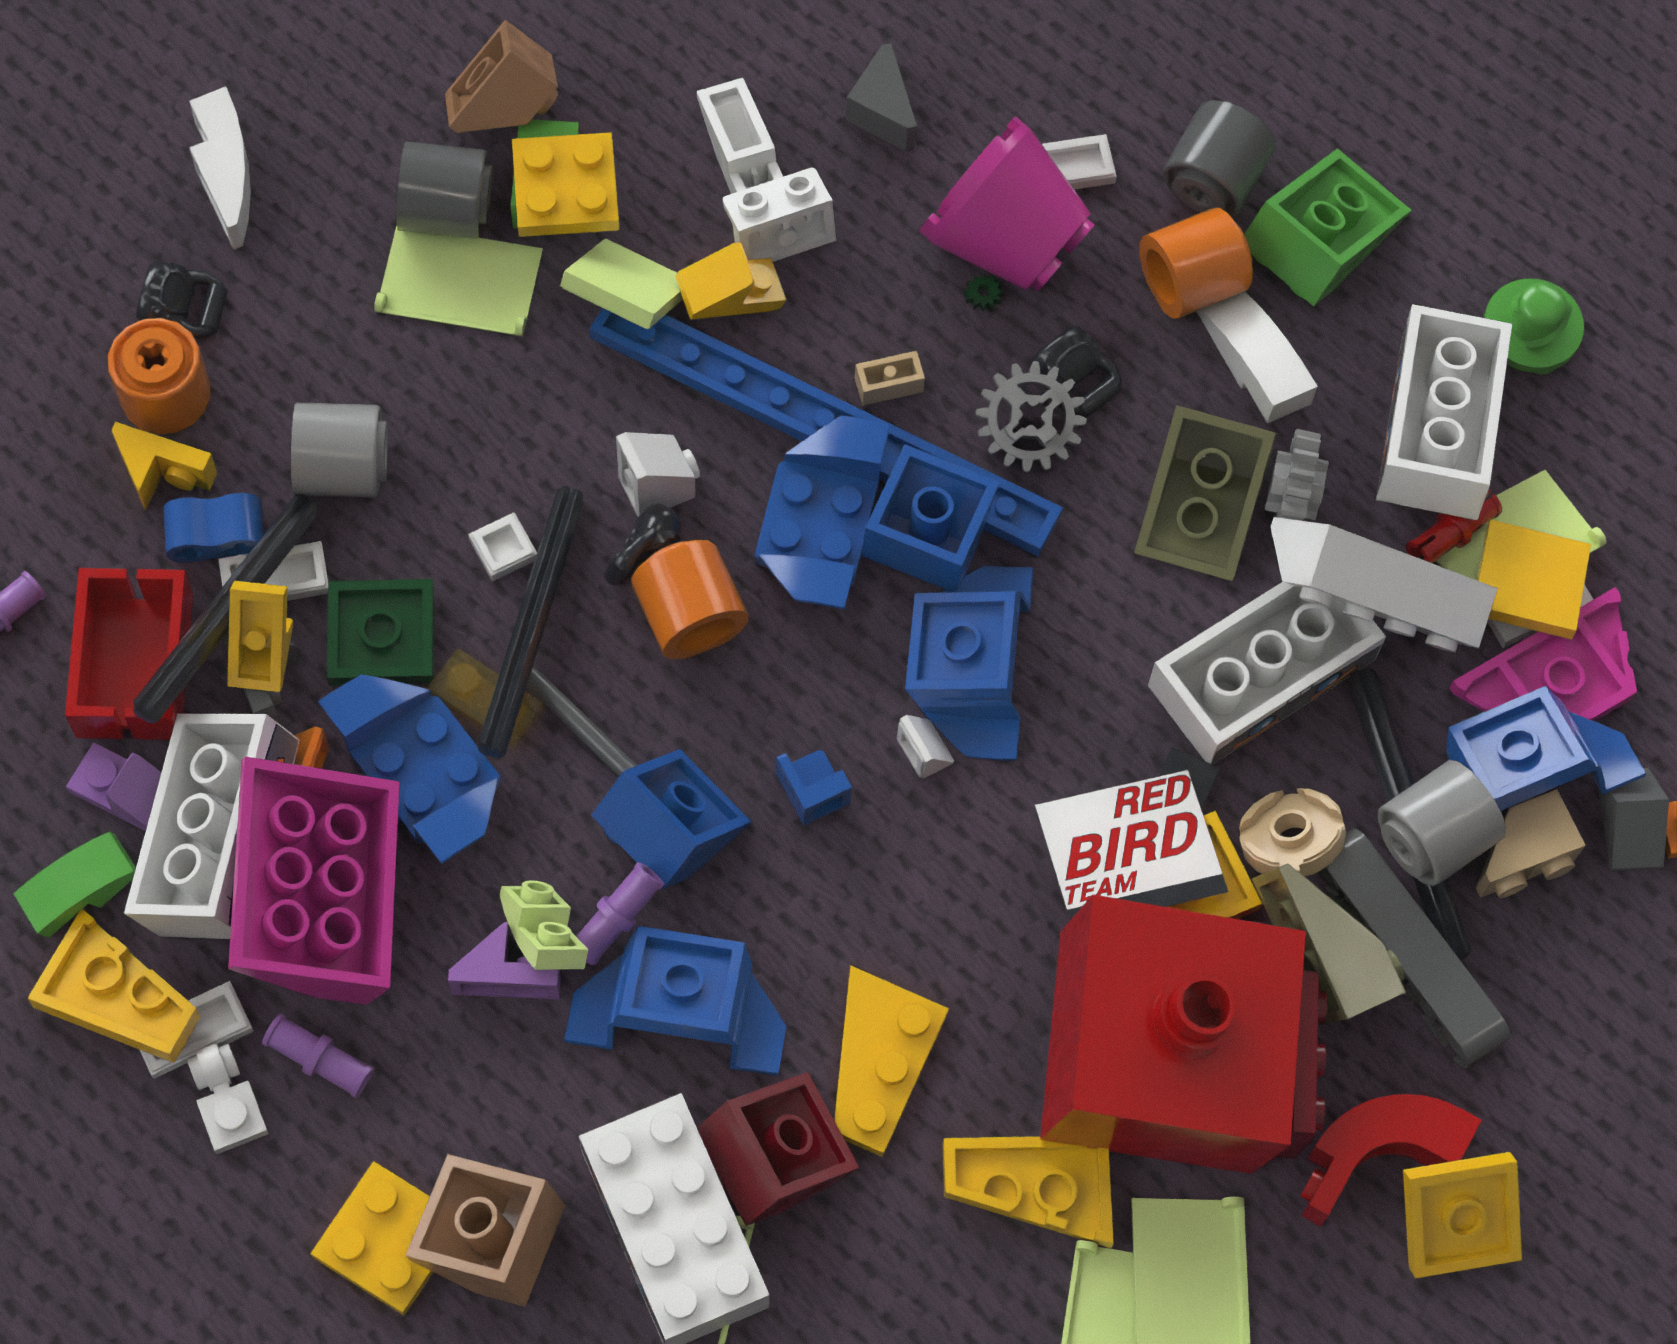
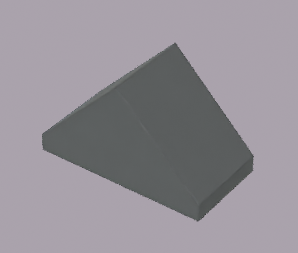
M890 43L881 45L847 96L846 121L904 151L915 149L917 124L892 44Z
M1643 768L1646 772L1645 777L1602 795L1598 788L1610 871L1662 869L1664 867L1669 798L1649 768Z

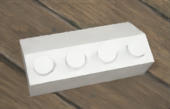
M1273 518L1271 531L1282 581L1302 588L1299 595L1300 598L1330 607L1332 600L1344 604L1343 614L1368 622L1373 621L1374 615L1386 619L1384 629L1404 636L1414 637L1416 631L1428 635L1425 644L1441 650L1455 653L1458 644L1479 648L1498 588L1329 524Z

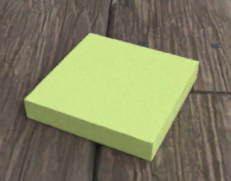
M606 238L564 271L560 284L563 289L645 329H650L683 300L675 278L677 272Z

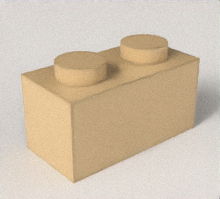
M917 351L863 362L855 366V382L863 406L922 393L924 390L925 377Z

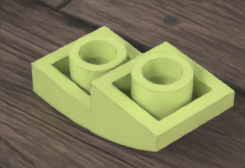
M525 881L522 883V886H501L500 899L508 925L520 950L535 970L585 969L588 948L567 927L571 907L554 891L551 885L540 881Z

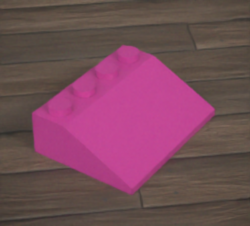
M246 756L241 760L229 970L315 998L365 1005L390 988L399 803L398 781Z

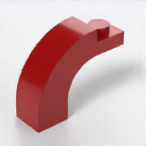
M1398 1094L1383 1096L1353 1107L1329 1126L1307 1158L1326 1169V1171L1323 1172L1315 1168L1307 1181L1300 1197L1309 1201L1301 1216L1321 1227L1334 1207L1352 1171L1370 1158L1391 1154L1401 1155L1414 1159L1425 1166L1461 1160L1482 1120L1449 1102L1423 1095Z

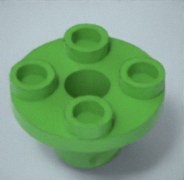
M1521 279L1504 285L1492 296L1483 316L1485 319L1512 324L1507 365L1525 372L1548 374L1566 364L1576 353L1584 334V320L1576 301L1561 287L1540 279Z

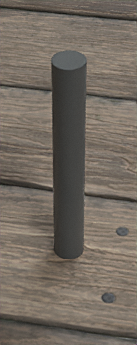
M533 665L526 687L618 776L623 771L637 766L632 759Z

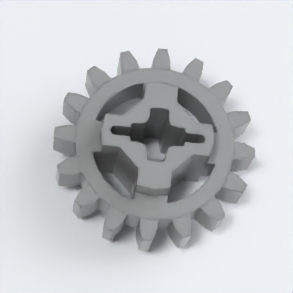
M1033 361L1029 373L1023 374L1020 366L1015 363L1011 366L1012 378L1007 380L999 373L993 376L995 385L998 387L996 392L983 389L981 397L989 402V407L977 409L975 416L987 419L988 425L981 428L977 433L979 437H992L994 442L987 450L989 455L995 454L999 450L1006 453L1003 466L1008 468L1015 459L1022 460L1023 472L1028 473L1033 461L1038 460L1040 466L1046 471L1051 468V455L1055 454L1062 461L1069 457L1067 450L1064 448L1066 442L1073 445L1080 443L1081 438L1072 430L1073 427L1085 425L1087 418L1075 415L1074 409L1078 408L1085 401L1083 397L1071 398L1068 392L1075 384L1072 379L1062 384L1056 381L1059 368L1054 366L1047 375L1040 374L1039 362ZM1028 383L1038 384L1049 390L1042 396L1027 395L1018 386ZM1003 399L1006 406L1010 409L1009 424L1000 431L997 424V409L1000 400ZM1045 402H1049V405L1044 408L1043 414L1038 419L1042 425L1040 429L1037 430L1035 426L1029 425L1025 429L1022 427L1016 433L1012 432L1023 416L1019 407L1025 405L1026 408L1031 410L1036 406L1040 407ZM1062 404L1065 420L1063 430L1059 436L1057 430L1052 426L1053 410ZM1020 438L1036 439L1044 449L1025 451L1014 447L1013 444Z
M1297 429L1292 438L1290 452L1277 451L1269 480L1264 510L1275 512V517L1299 521L1304 519L1316 520L1324 493L1326 473L1329 461L1318 459L1321 434Z

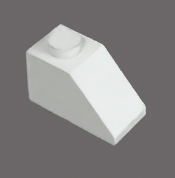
M625 432L616 436L619 480L638 517L652 504H663L671 508L695 497V479L700 477L698 465L689 449L681 451L674 435Z

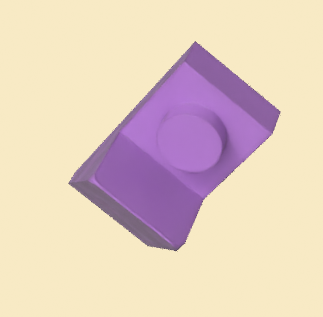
M93 742L66 785L69 793L146 831L162 772L134 752L126 759Z
M504 922L449 969L448 983L451 995L559 1000L560 970H535L525 956L518 958L517 963L508 962L510 932L508 922Z

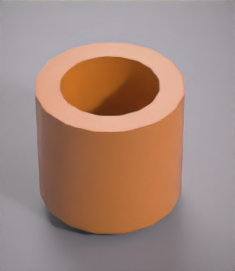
M1219 207L1206 210L1142 236L1139 243V256L1146 282L1163 312L1172 319L1181 318L1245 292L1252 283V257L1248 242L1237 223L1227 212Z
M143 319L127 326L114 339L108 353V372L120 405L128 420L141 430L155 434H166L183 430L193 425L202 416L210 400V381L200 348L190 331L178 322L167 319Z
M708 540L684 541L667 546L650 556L636 569L631 577L632 588L663 656L669 659L690 658L720 646L740 633L748 623L747 610L717 546Z

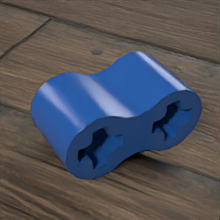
M232 493L213 499L179 498L171 500L164 505L166 557L176 563L198 562L213 558L249 554L264 535L262 500L254 494Z

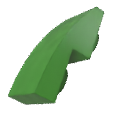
M107 832L59 858L27 881L13 894L36 933L50 938L87 904L99 908L106 904L133 880L136 867L114 833Z

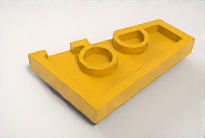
M83 909L79 911L28 997L32 1007L172 1063H175L200 1019V1015L194 1005L155 971L149 970L135 958L124 944L116 937H111Z
M851 965L834 1121L845 1141L883 1157L947 1017L949 1008Z
M1040 1137L943 1139L945 1198L1112 1248L1114 1241L1109 1149L1087 1148V1146L1040 1140Z

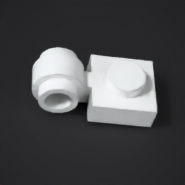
M213 1043L195 1050L197 1056L187 1059L196 1086L198 1090L209 1087L210 1091H214V1094L196 1100L215 1153H222L268 1135L269 1133L249 1081L230 1087V1084H232L230 1078L240 1074L230 1045L226 1044L218 1047L217 1043Z

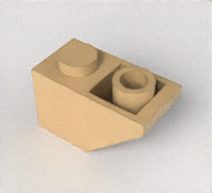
M1557 789L1509 808L1503 818L1506 826L1505 838L1491 847L1476 890L1480 898L1494 892L1497 893L1498 898H1505L1527 887V879L1543 873L1546 880H1551L1566 874L1575 867L1573 861L1576 860L1583 850L1585 843Z

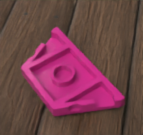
M1614 587L1580 607L1577 629L1572 640L1538 631L1453 680L1450 690L1457 697L1485 712L1546 686L1564 703L1568 711L1592 721H1597L1631 701L1637 693L1633 668L1630 667L1627 660L1630 649L1627 632L1622 631L1618 608L1621 603L1619 591Z

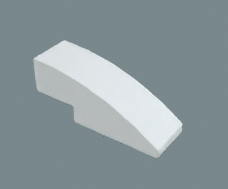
M736 79L697 91V99L731 194L783 177L776 162L774 144L744 79Z
M223 87L189 101L195 124L204 141L190 147L195 170L234 250L242 247L249 220L251 189L249 163L237 113L227 87Z
M1246 292L1197 311L1240 388L1247 387L1267 423L1312 404L1318 387L1283 333Z

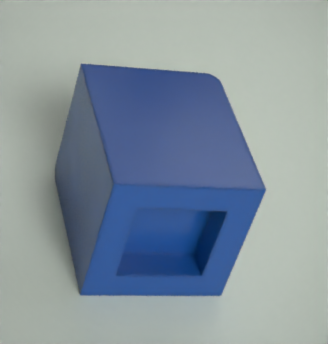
M815 751L792 763L786 753L776 757L775 773L803 826L851 804L852 786L843 769L835 773L824 751Z

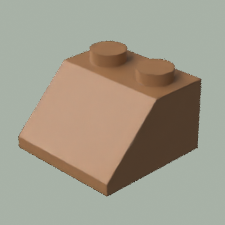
M504 20L445 93L449 127L456 133L527 125L536 113L539 115L545 114L558 96V91L556 90L558 83L552 54L507 20Z
M448 1154L405 1256L410 1261L476 1294L525 1307L566 1205L545 1179Z

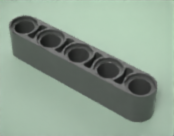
M1355 828L1348 831L1343 850L1330 865L1314 875H1321L1328 884L1325 890L1335 903L1383 942L1386 950H1392L1396 954L1404 971V979L1401 980L1406 991L1404 995L1411 1004L1417 1002L1424 1012L1421 1015L1422 1019L1445 1048L1449 1045L1457 1055L1453 1059L1455 1063L1464 1069L1510 1039V1031L1506 1021L1367 837Z

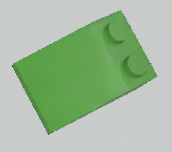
M1337 148L1268 199L1244 236L1248 242L1251 254L1258 263L1268 267L1288 284L1296 295L1307 300L1312 306H1315L1334 291L1412 210Z

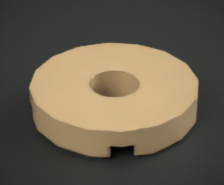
M1297 788L1298 794L1284 795L1283 790L1266 795L1252 804L1241 819L1239 839L1245 860L1257 872L1262 874L1287 863L1303 876L1317 873L1330 865L1344 847L1346 828L1339 806L1328 795L1312 789ZM1290 828L1304 829L1300 834L1293 837L1280 836L1282 832Z

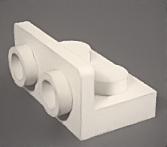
M808 168L723 197L724 209L733 224L735 243L740 242L742 244L747 260L771 258L772 262L836 241L832 198L815 168Z

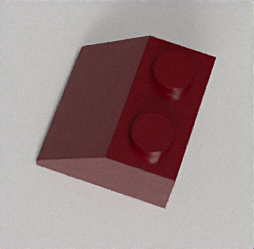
M808 1072L728 1100L697 1127L708 1155L745 1226L791 1208L859 1168Z

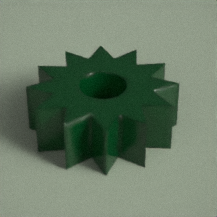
M984 273L981 279L974 275V281H967L966 286L968 288L964 289V295L968 296L966 303H974L973 310L980 306L982 312H984L986 307L993 310L994 304H1001L999 297L1003 296L1004 291L999 289L1001 282H994V276L987 279ZM984 289L987 290L989 294L986 296H982L978 293V291Z

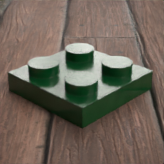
M433 579L328 581L327 681L329 686L344 685L361 674L405 684L434 683Z

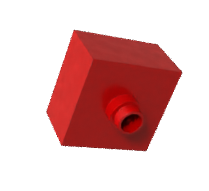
M1093 894L1060 931L1040 1140L1087 1146L1086 1148L1092 1149L1104 1148L1109 1149L1111 1152L1245 1173H1254L1291 1145L1306 931Z

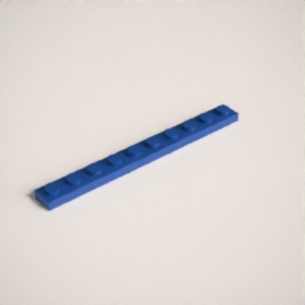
M602 308L589 329L591 339L800 441L805 440L841 415L886 422L667 315L663 316L650 329H645ZM890 424L881 461L880 480L887 483L904 444L1000 481L984 531L1037 557L1040 556L1062 515L1063 507Z

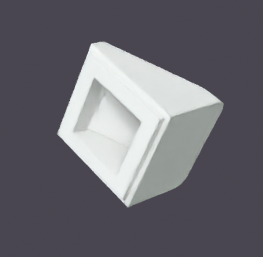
M910 715L900 718L897 740L919 778L922 777L924 779L953 764L954 759L930 720Z

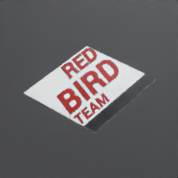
M1188 770L1035 805L1070 920L1093 894L1167 907L1228 893Z

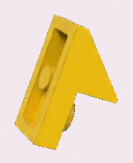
M740 242L732 243L678 271L675 276L690 320L769 312L780 309L786 301L772 259L747 260Z
M115 422L111 431L145 510L162 475L168 483L179 489L191 491L196 486L210 491L217 476V470L211 453Z
M242 581L233 582L230 588L228 687L274 692L281 691L293 629V620L287 618L288 586Z

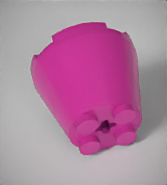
M1015 116L1008 123L1007 129L1001 137L997 135L948 192V195L941 202L937 210L941 219L935 213H932L920 228L919 233L933 245L1024 290L1032 286L1038 292L1061 266L1062 262L1055 257L1063 248L1071 254L1095 224L1088 219L1091 215L1090 211L1034 132Z

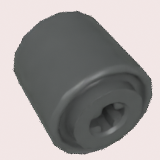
M1211 100L1203 102L1197 109L1162 170L1164 182L1178 199L1196 211L1204 212L1219 207L1231 217L1236 216L1243 208L1276 150V138L1267 125L1242 107L1224 101Z
M406 141L402 152L398 182L397 230L477 239L480 236L482 225H487L491 203L493 166L488 165L487 151L484 149Z

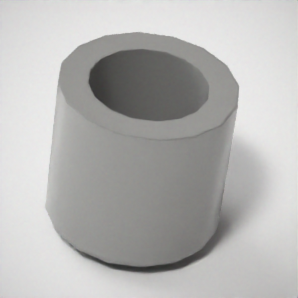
M296 402L293 412L291 440L293 494L305 496L377 497L380 490V482L386 481L388 455L387 421H382L380 406Z
M1448 760L1381 806L1378 810V822L1382 837L1394 859L1411 876L1430 886L1441 883L1505 838L1506 826L1503 815L1494 798L1471 770L1460 762Z

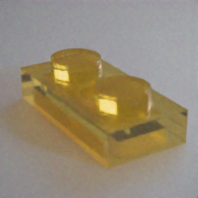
M457 648L427 689L431 691V696L440 697L446 706L482 729L499 674ZM527 692L524 694L509 742V747L512 749L515 748L544 709L543 703Z

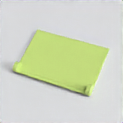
M396 226L381 291L376 295L374 311L523 337L543 248L484 238L473 239L398 231Z
M1546 470L1496 495L1501 502L1502 513L1492 520L1591 544L1590 553L1606 545V537L1602 530L1598 527L1592 529ZM1489 522L1472 534L1471 542L1463 548L1454 547L1436 561L1438 566L1477 580L1486 528Z
M1226 1197L1222 1200L1132 1198L1136 1344H1250L1244 1198Z
M1076 1241L1061 1344H1136L1133 1252L1098 1247L1097 1243L1091 1241Z

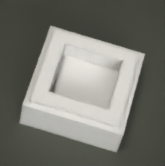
M515 512L468 534L469 540L492 582L534 562L537 552Z

